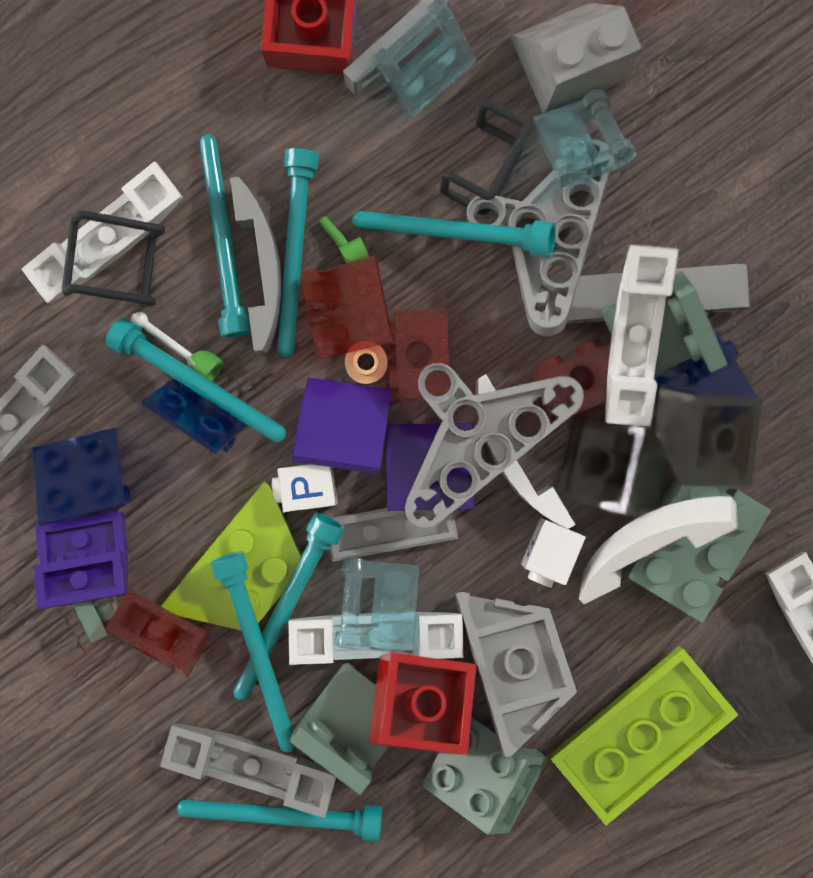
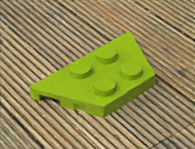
M264 481L159 608L161 611L241 630L227 586L222 587L220 580H215L210 562L230 553L244 551L249 567L245 571L247 579L244 580L257 623L261 621L283 594L302 557L299 546L296 545L292 536V530L288 521L283 515L279 504L274 501L272 485L269 482Z

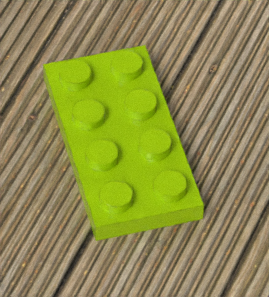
M678 646L552 751L549 757L607 826L734 720L738 714L687 652Z

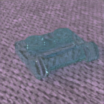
M434 0L427 7V14L386 50L384 48L379 49L371 57L376 67L386 78L403 109L412 117L420 113L477 62L452 10L443 0ZM440 27L442 32L400 69L397 64L433 31Z
M594 89L588 92L580 101L533 116L536 134L562 188L625 167L636 158V150L632 142L623 137L609 110L610 100L602 89ZM591 119L596 121L609 147L607 150L597 151L583 122Z
M360 558L343 559L341 573L346 576L340 631H336L334 645L347 649L413 654L419 565L373 562ZM363 577L375 578L371 634L358 632Z

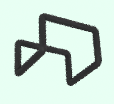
M483 99L480 102L476 125L480 129L512 145V148L489 191L451 171L446 170L442 173L440 192L465 207H468L471 200L449 189L450 181L484 200H492L499 196L531 132L529 121L488 99ZM487 110L521 127L522 130L518 137L515 138L485 122ZM485 208L479 210L477 213L480 215H486L491 211V209Z
M86 210L77 211L71 217L62 294L68 296L72 293L139 303L142 308L154 306L156 299L149 295L157 237L165 233V227L159 224ZM82 219L150 232L141 295L71 284L78 226Z

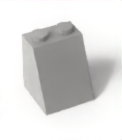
M598 3L585 4L511 36L512 43L543 116L621 84L642 49L624 6Z

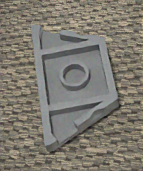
M459 592L456 593L455 600L459 613L462 614V623L476 664L503 759L511 757L577 691L549 608L534 605L521 606L516 605L513 601L497 598L490 600L470 596V593Z

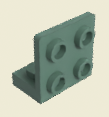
M683 271L674 275L671 296H666L654 375L691 358L694 361L702 358L710 372L728 365L698 293ZM617 303L604 308L601 312L611 335Z
M345 662L296 725L289 742L361 795L371 782L372 768L387 750L388 746L369 744L376 683L350 663Z
M471 715L468 755L438 753L423 781V787L486 834H506L510 832L549 758L536 749L519 748L511 757L503 759L496 732Z

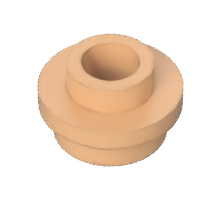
M358 342L346 354V371L358 383L371 384L377 382L387 370L388 360L386 353L381 346L374 342ZM368 354L374 358L375 363L370 370H362L358 366V360L362 355Z

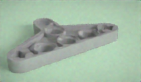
M589 139L580 143L523 201L496 196L492 200H484L477 196L471 200L467 207V222L478 223L474 216L479 210L485 208L494 210L499 216L497 221L490 225L516 227L517 223L525 218L555 222L556 239L551 258L531 256L530 251H523L522 246L511 245L527 320L530 328L541 336H553L561 332L569 317L611 169V149L605 142ZM590 156L598 158V162H596L593 169L592 178L585 176L586 163ZM576 191H586L592 195L594 200L588 206L578 207L570 201L569 197ZM575 228L581 232L583 238L577 244L567 245L559 239L558 234L563 229ZM554 266H564L571 272L572 276L567 282L559 284L552 282L547 277V272ZM549 294L556 297L554 315L551 316L550 321L541 320V312H544L546 309Z
M434 363L425 367L418 379V389L442 422L407 497L405 512L408 520L414 526L423 529L431 528L440 523L572 416L581 407L584 399L583 389L580 384L573 378L561 376L473 395L460 377L448 365ZM442 371L448 375L451 386L446 394L434 396L426 390L425 379L429 373ZM555 385L560 389L570 387L573 393L568 398L572 404L568 408L564 404L553 408L549 413L554 415L556 419L550 423L545 411L539 406H535L533 402L541 397L542 404L546 405L556 396L553 391ZM461 405L472 406L478 413L477 425L469 431L458 429L453 422L454 411ZM526 411L534 413L540 420L539 431L532 437L520 435L515 426L517 417ZM490 439L499 440L506 448L504 460L497 465H489L481 457V448ZM456 467L467 469L472 476L471 486L462 493L451 491L446 483L448 473ZM435 481H439L442 491L449 498L453 499L454 502L445 507L441 499L433 506L432 509L435 516L431 519H428L425 515L419 518L415 517L413 514L417 509L414 502L415 499L420 496L425 501L432 498L437 492L431 489L430 485Z

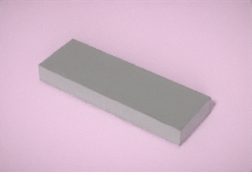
M422 0L343 70L345 85L354 95H359L449 14L450 0Z
M387 508L332 517L341 523L345 530L337 545L332 544L330 553L332 562L458 539L454 512L437 525L424 529L414 526L408 520L405 511H388ZM415 510L413 512L417 518L425 515L428 519H431L435 516L433 510Z

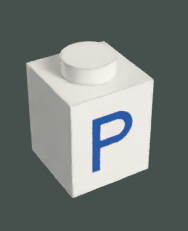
M308 464L279 468L278 477L272 478L275 503H282L283 512L333 506L338 503L333 467Z
M540 517L521 562L525 569L530 570L528 578L552 588L554 581L566 585L586 537Z

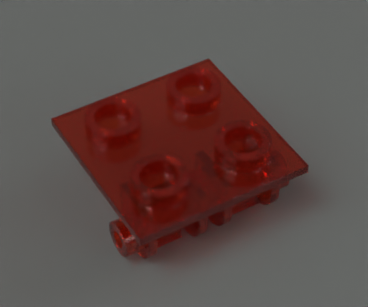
M376 256L323 271L311 269L302 272L299 285L304 290L307 304L304 309L309 314L307 324L311 325L315 343L312 348L316 350L318 360L394 342Z

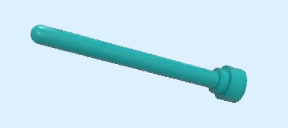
M205 134L200 139V148L225 309L221 310L222 318L218 319L220 337H243L251 335V327L247 308L242 307L217 140L213 135Z
M299 148L286 149L284 169L288 170L287 177L291 179L277 345V351L282 357L291 356L295 347L308 182L313 180V174L318 172L319 165L318 152Z
M358 211L352 217L354 226L361 229L522 246L523 251H530L531 256L551 258L556 239L555 222L536 220L534 224H526L525 228L364 211Z
M122 317L109 329L106 336V345L122 356L127 354L130 356L138 355L270 440L280 442L285 438L286 430L283 426L146 341V336L142 333L141 327L131 320Z
M317 512L313 514L306 528L309 532L306 537L309 543L262 633L269 657L324 550H329L332 544L337 545L345 530L341 523L327 515ZM249 658L233 690L235 698L241 701L246 700L250 696L258 680L251 658Z
M244 551L221 556L210 562L215 580H220L222 587L227 586L279 746L284 752H292L296 748V746L289 742L293 729L244 580L247 579L245 571L249 569Z
M182 800L177 806L178 814L185 818L354 831V836H362V841L380 842L382 806L365 805L364 809H356L355 813L327 811L325 818L293 808L198 800Z

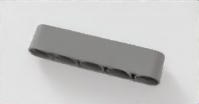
M746 264L675 269V274L683 271L694 286L706 314L740 311L750 308ZM623 273L580 276L566 324L605 321L601 312L604 308L617 303ZM571 277L550 278V280L554 283L562 284L570 280ZM548 294L547 306L545 311L541 312V320L550 321L551 316L554 315L556 297Z

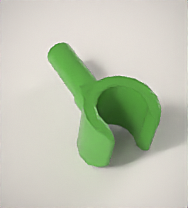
M327 216L320 219L319 224L335 241L348 266L356 267L370 259L360 237L347 243L344 235Z

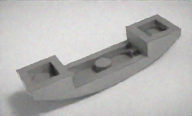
M232 177L230 182L236 222L241 229L255 228L265 306L248 308L253 349L259 355L268 354L280 319L283 281L279 252L269 222L257 200L239 177Z
M41 345L15 374L14 377L17 381L0 399V467L40 426L77 376L46 345Z
M175 723L171 725L160 764L162 768L200 780L206 775L283 799L284 806L322 818L326 817L337 778L320 764L291 752H284L277 747L216 730Z

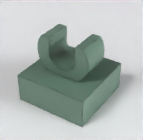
M115 597L96 607L93 601L73 604L91 643L108 635L103 622L122 614V610Z

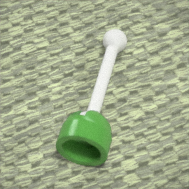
M136 312L132 315V322L139 325L141 329L143 328L187 360L186 366L211 382L217 378L224 365L222 359L208 351L199 350L192 354L148 322V317L145 313Z

